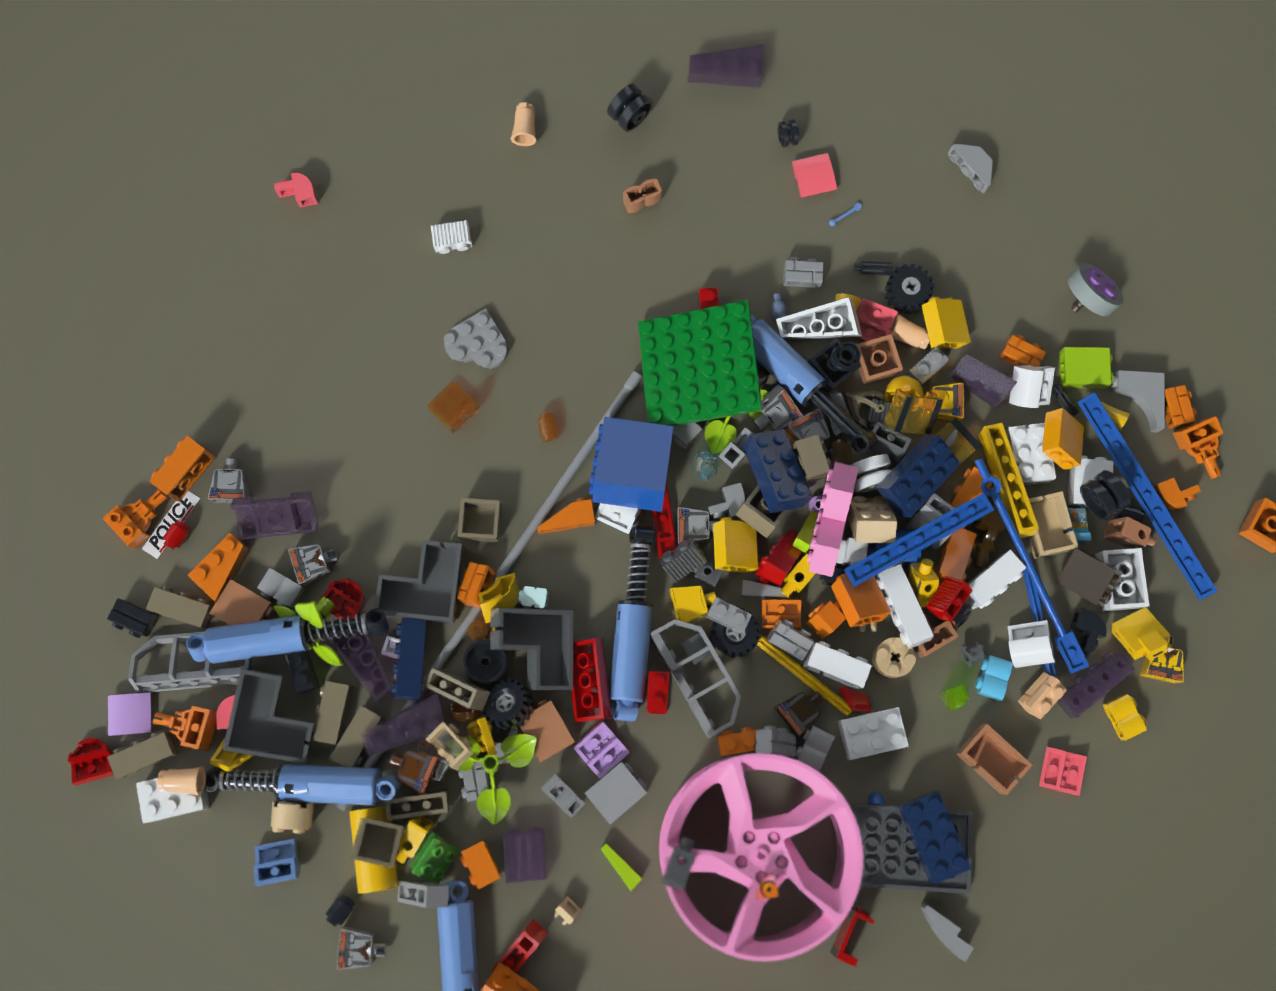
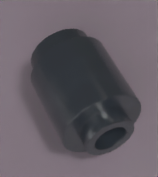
M1128 505L1123 510L1117 511L1114 517L1115 519L1129 517L1142 524L1145 512L1140 507Z
M344 894L340 898L337 897L325 913L328 916L326 920L335 927L337 924L342 926L353 911L355 902Z

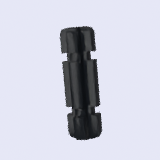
M1060 383L1052 386V393L1057 395L1056 398L1061 406L1074 417L1079 413L1078 408L1073 406V401L1067 392L1062 390L1064 389Z

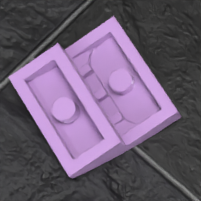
M151 693L108 696V736L151 733Z
M603 721L599 722L573 746V749L599 779L630 753Z

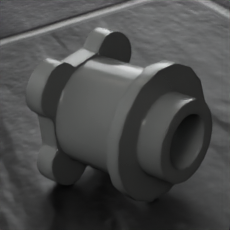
M974 642L969 647H966L965 644L961 645L960 656L967 663L968 667H972L974 661L984 660L986 651L982 644Z

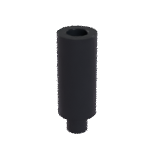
M861 261V264H854V271H860V274L890 276L892 262Z

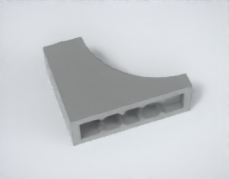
M1117 371L1113 375V382L1110 385L1113 387V393L1126 396L1141 407L1148 419L1150 432L1158 433L1165 428L1164 373Z

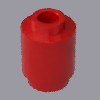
M176 520L162 538L165 540L164 545L173 550L175 547L180 548L189 535L190 527Z

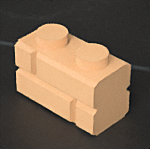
M1043 672L1018 702L1026 712L1042 719L1067 690L1057 678Z

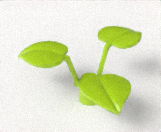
M760 390V393H761V401H762L770 392H768V391H766V390ZM756 411L749 413V415L756 420L762 413ZM731 416L726 417L724 423L720 420H714L705 428V440L713 454L723 452L729 443L736 439V428L732 425H727Z
M325 597L317 605L315 601L295 605L297 613L317 628L324 626L323 620L325 619L327 622L330 619L328 615L335 608L334 603ZM277 605L273 607L280 618L296 616L295 612L287 607ZM318 638L316 645L312 647L315 654L322 661L330 665L344 666L345 663L341 662L336 652L327 645L321 644V639Z
M528 734L512 735L506 738L501 745V751L506 756L497 758L490 754L481 759H477L480 754V747L477 741L473 738L465 737L472 744L470 749L474 753L458 770L469 771L472 769L474 762L482 763L484 770L490 773L492 790L486 789L479 794L477 808L481 815L491 824H497L506 816L511 803L510 795L506 789L499 788L496 790L494 773L499 769V762L508 759L510 765L518 768L528 765L533 759L537 739L534 736ZM455 739L445 742L457 757L464 751Z

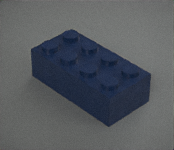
M785 430L751 434L744 443L743 449L769 512L774 513L804 507L813 495Z
M925 435L876 488L898 516L912 517L961 463L940 435Z
M933 790L897 805L930 883L937 884L972 869L939 791Z

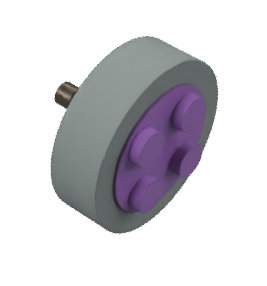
M1082 263L1068 277V285L1079 300L1072 307V310L1076 313L1085 306L1092 312L1106 317L1123 303V296L1116 282L1102 270L1091 264Z

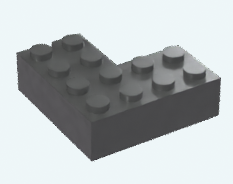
M423 540L418 578L379 575L375 608L382 609L386 617L425 619L426 621L455 624L458 604L456 597L458 587L460 586L464 555L463 544L444 542V547L446 548L444 549L440 541Z
M514 608L491 610V628H494V631L490 632V650H527V690H573V610Z
M241 668L223 750L305 763L309 745L304 742V739L310 741L314 723L309 720L274 715L282 675Z

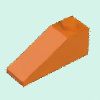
M586 497L576 499V502H572L538 526V534L595 525L591 499L587 500Z

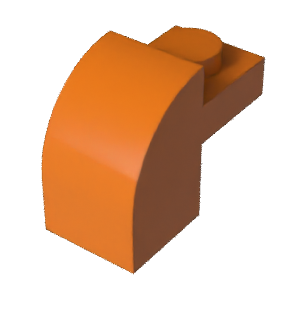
M1175 478L1153 486L1168 510H1178L1187 506L1186 502L1195 499V494L1201 492L1199 485L1180 491Z

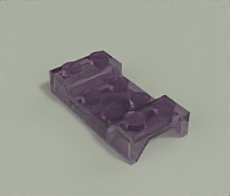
M311 491L291 493V497L253 500V497L233 498L230 506L231 510L235 511L238 522V539L317 531L318 521Z

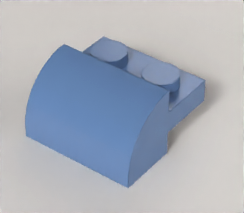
M296 839L254 846L256 865H254L255 886L258 887L299 878L301 864L298 860Z

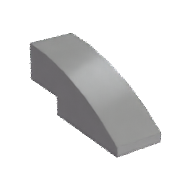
M922 903L921 909L933 932L953 954L966 962L974 948L957 936L961 928L928 905Z

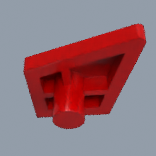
M840 686L839 691L852 711L856 713H871L872 709L868 695Z

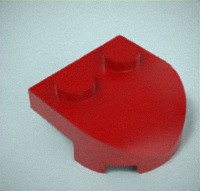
M347 578L331 582L327 586V591L322 596V598H328L334 603L335 608L331 611V614L338 619L339 617L347 619V616L355 618L356 614L358 616L365 604V596L361 587L353 580Z
M87 738L77 743L78 747L73 753H69L68 763L71 765V777L74 786L114 775L107 758L113 755V752L104 742L97 738Z

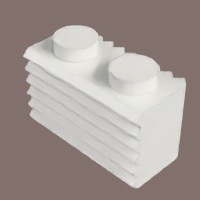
M468 220L431 226L435 252L446 254L450 250L465 251L468 250V247H472Z

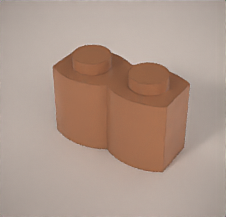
M649 179L640 186L629 187L623 192V203L628 213L638 212L644 206L655 205L662 199V189L657 179Z

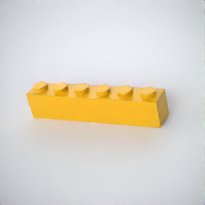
M1003 423L984 426L979 433V438L991 474L997 477L1001 483L999 495L1009 512L1020 538L1031 537L1038 531L1039 527Z

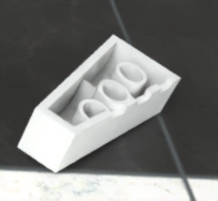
M849 297L776 319L780 336L785 340L863 337L854 301Z
M901 564L879 573L876 577V582L891 610L890 614L893 623L900 631V638L903 644H906L910 649L930 641L934 635Z

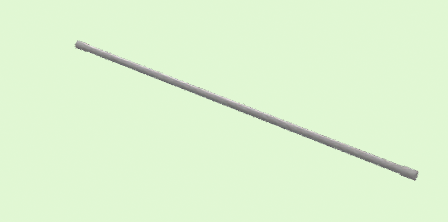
M635 371L631 373L620 393L496 571L492 585L497 577L505 576L536 532L537 527L543 522L595 446L599 437V425L604 423V417L614 418L630 393L634 391L642 379L639 373ZM472 606L421 681L420 699L428 689L425 687L431 668L442 669L481 612V608ZM420 699L418 701L408 700L362 768H374ZM335 804V806H337L339 809L345 811L350 805Z

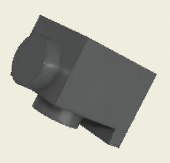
M707 561L693 571L696 573L694 578L715 588L723 570L715 569V564ZM709 568L711 574L706 575L704 569Z

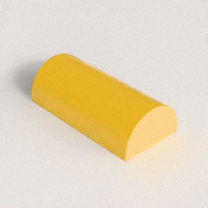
M386 806L349 811L353 845L361 817L392 824V820L387 821ZM396 859L393 868L354 860L358 893L376 892L399 887Z

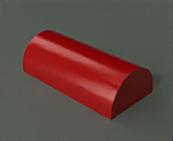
M603 638L573 642V690L571 692L575 722L612 718Z

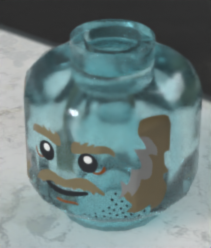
M698 452L692 458L693 475L697 476L698 480H710V477L715 476L717 473L716 457L712 456L711 452Z

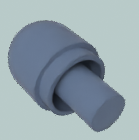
M773 294L774 302L771 303L772 317L774 319L785 317L786 304L784 301H781V294Z

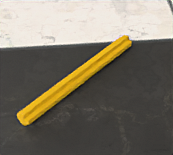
M764 636L759 638L757 646L814 691H817L843 714L848 716L852 712L844 699L769 642Z

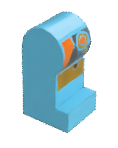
M1068 508L1073 527L1067 529V533L1074 530L1077 544H1085L1091 541L1085 508Z

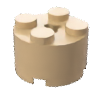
M895 637L880 642L875 647L872 656V664L875 670L880 675L888 678H898L906 675L911 671L916 662L913 648L909 649L906 644H903L901 638ZM892 655H896V661L890 660Z
M273 800L271 813L272 831L285 832V829H291L293 833H305V830H309L312 827L314 803L291 801L280 803L278 800Z

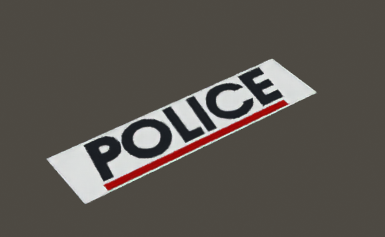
M188 491L180 502L176 501L142 549L158 559L166 548V545H164L165 540L162 538L171 524L175 523L176 520L183 523L200 498Z

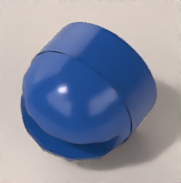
M878 792L871 793L868 797V805L884 806L883 796Z

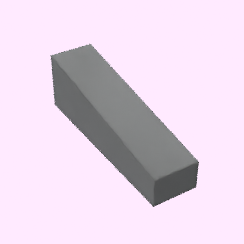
M742 580L741 596L790 599L781 593L780 590L782 588Z

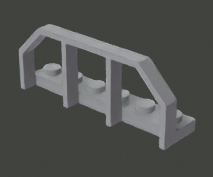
M674 619L651 632V639L707 738L733 725L741 695L702 627ZM673 625L699 631L707 647L676 664L675 661L678 659L673 650H668L665 645L668 641L664 634L660 632ZM710 651L725 678L697 694L693 685L687 684L685 680L687 675L682 666ZM728 682L736 699L730 722L717 729L712 719L708 720L704 714L707 710L702 701L698 702L696 699Z
M205 632L153 636L132 654L128 680L137 693L237 685L241 668L253 670L252 658L245 659V666L237 668L223 667L212 670L213 663L206 659L205 669L176 673L180 642H186L194 634L204 635ZM172 643L168 673L136 676L138 661L158 644Z

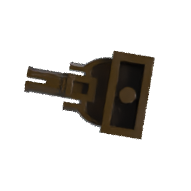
M993 507L994 510L974 521L972 530L981 532L979 543L976 545L978 554L974 565L980 569H986L990 553L995 551L993 543L997 534L1007 529L998 509Z

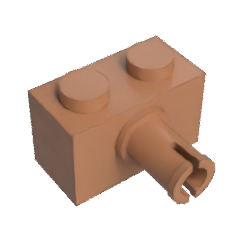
M925 611L922 612L934 636L930 641L914 647L920 658L931 654L959 637L949 621L933 626Z

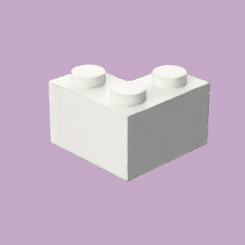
M853 536L846 541L841 540L835 565L851 566L866 558L868 543H856Z

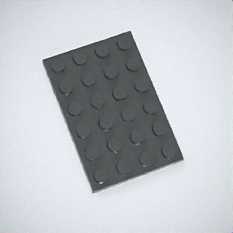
M851 803V811L859 828L863 849V870L859 887L971 894V869L937 884H932L928 881L898 806ZM947 810L971 866L972 811Z

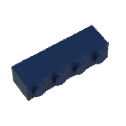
M402 618L401 622L397 623L396 635H399V643H395L394 654H397L398 658L397 662L393 664V674H396V681H392L391 693H394L395 700L418 701L420 699L426 629L425 619Z

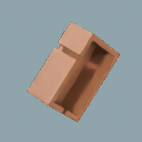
M980 724L955 753L966 764L974 766L972 769L1001 795H1008L1019 782L1016 779H1011L1012 776L1021 779L1032 767V764L988 724Z

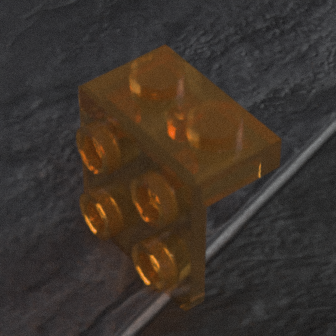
M451 382L428 404V409L452 433L462 428L465 421L469 417H473L480 408L478 401L473 396L470 397L455 382Z

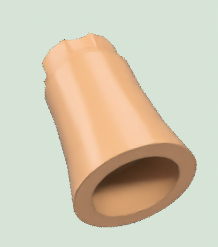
M526 102L519 103L515 111L511 141L516 145L531 146L536 143L534 106Z
M901 315L896 317L890 331L893 339L916 348L926 349L929 343L926 329L910 322Z
M204 767L162 770L157 778L159 791L188 793L198 796L203 794L206 783Z

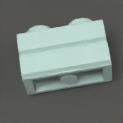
M525 586L523 590H520L518 602L522 604L524 609L547 610L549 594L546 589H535L534 587Z

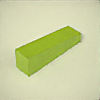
M811 510L792 546L807 553L811 546L819 513Z
M605 843L601 847V851L630 891H632L642 880V877Z

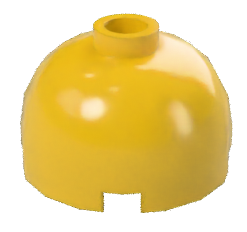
M899 376L892 379L887 385L885 402L904 406L906 398L913 397L909 411L916 410L918 405H922L923 388L916 379L910 376Z

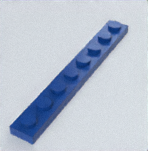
M982 493L849 566L844 571L853 587H856L987 515L994 509L986 495Z

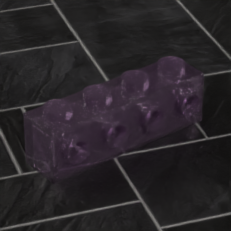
M1109 651L1102 657L1104 660L1100 664H1093L1088 668V674L1076 678L1071 688H1065L1067 691L1057 703L1070 719L1078 718L1136 670L1121 651Z

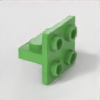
M431 832L409 867L413 869L412 873L414 875L439 884L460 850L448 844L436 833Z

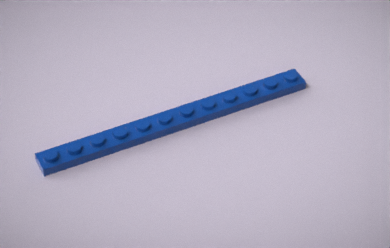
M1094 392L1078 401L1077 403L1199 601L1218 592L1096 393Z

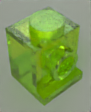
M963 684L940 693L948 711L966 705V700H969Z

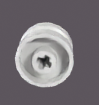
M888 454L869 457L850 465L859 467L856 477L859 479L855 481L854 486L855 493L859 494L877 490L876 487L892 471L889 469L885 470L891 464Z

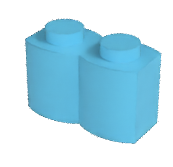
M992 655L987 656L986 659L984 658L980 665L982 675L977 678L975 683L977 694L998 701L1003 700L1013 662Z

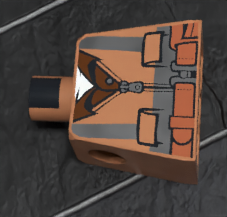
M1129 517L1109 520L1103 537L1106 540L1132 549L1141 547L1152 548L1156 542V539L1150 536V527Z

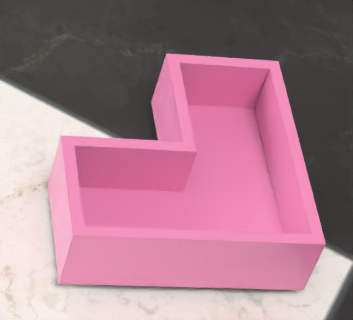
M835 462L834 469H829L827 481H830V483L826 482L823 493L827 497H822L820 509H823V511L819 510L817 523L820 524H816L813 534L817 538H812L810 547L814 551H809L807 563H811L810 572L833 576L859 467Z

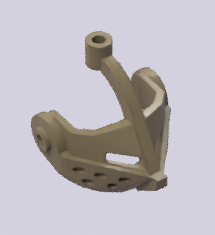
M878 391L846 392L844 394L847 398V405L852 419L862 429L866 430L868 423L859 416L861 402L873 407L877 413L884 411L882 404L877 405L865 398L866 396H871L884 402L885 396Z

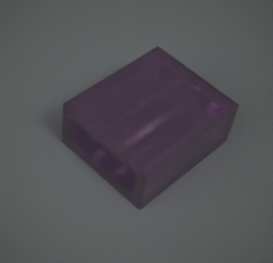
M540 825L528 826V830L520 831V827L507 828L508 832L503 833L506 883L547 880L544 829H540Z

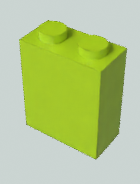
M1064 347L1059 352L1060 384L1064 389H1106L1113 382V372H1111L1113 357L1110 354V348Z

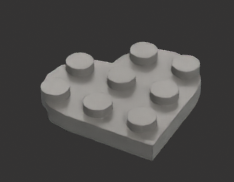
M486 309L456 325L444 336L446 352L453 360L463 361L464 363L473 360L478 366L490 369L500 366L505 361L508 350L506 341Z

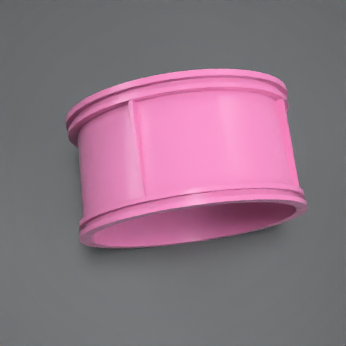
M760 753L740 754L725 757L703 767L692 775L677 791L665 813L659 840L662 875H664L674 847L679 848L680 832L689 810L709 787L715 783H720L730 811L727 851L719 853L712 850L692 848L691 853L695 854V858L690 872L718 873L748 887V893L740 906L729 933L710 924L694 907L685 889L679 891L666 886L677 912L690 929L703 941L737 958L752 961H775L794 957L816 947L827 939L845 919L855 901L861 883L863 870L862 840L857 822L848 803L837 788L821 773L800 761L785 756ZM749 770H770L784 773L807 784L814 791V794L789 813L752 820L751 804L743 773ZM828 815L833 824L837 846L835 871L830 885L808 869L790 839V836L806 830ZM678 858V864L683 865L684 860L682 858ZM775 874L777 888L786 878H790L806 896L818 905L812 913L797 925L776 934L754 937L762 908L769 899L756 900L757 888L766 876Z

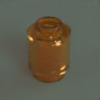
M551 413L541 414L540 418L537 419L543 442L557 440L559 431L556 416H552Z
M474 621L468 627V635L474 641L486 640L489 636V628L482 621ZM477 627L481 628V632L479 634L474 633Z

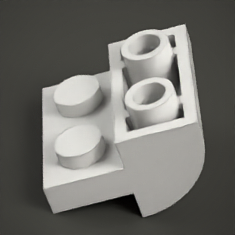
M1031 365L1014 366L1009 403L1028 408L1049 405L1055 368L1051 366L1033 367Z
M600 503L595 519L630 534L631 527L642 509Z
M1047 620L1008 626V643L1015 668L1055 662Z

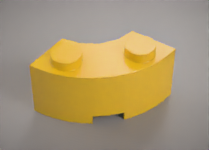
M515 573L497 577L492 587L478 593L486 623L491 622L492 609L514 608L518 603L520 589Z

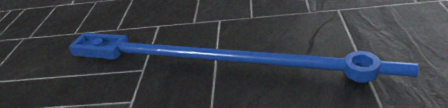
M982 458L975 460L974 462L983 478L981 490L985 495L992 497L1059 634L1053 638L1070 673L1072 674L1089 667L1073 631H1065L999 495L1001 490L999 479L995 476H990ZM989 482L994 483V487L992 489H989L987 487V484Z

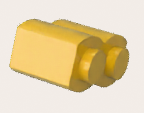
M1122 694L1103 704L1104 710L1121 740H1128L1147 730L1145 726L1147 724L1142 714L1137 712V703L1132 696Z

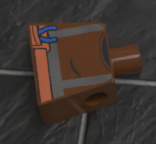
M407 750L404 757L393 753L389 765L399 768L396 774L398 779L420 793L426 794L441 757Z

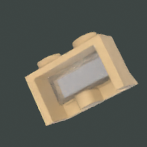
M442 722L426 740L438 749L437 752L443 758L447 759L452 769L458 771L460 766L474 753L470 749L472 744L465 737L461 739L457 735L459 730L452 723L448 725Z

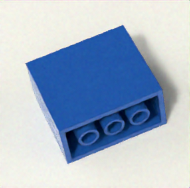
M604 417V423L599 425L596 455L594 456L593 472H591L589 494L593 495L592 502L662 512L673 426Z

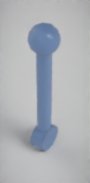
M856 203L854 208L842 214L835 220L831 219L829 221V225L833 227L836 225L838 221L845 218L852 212L860 211L862 205L860 203Z

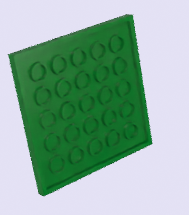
M748 300L638 322L648 423L678 426L763 410Z

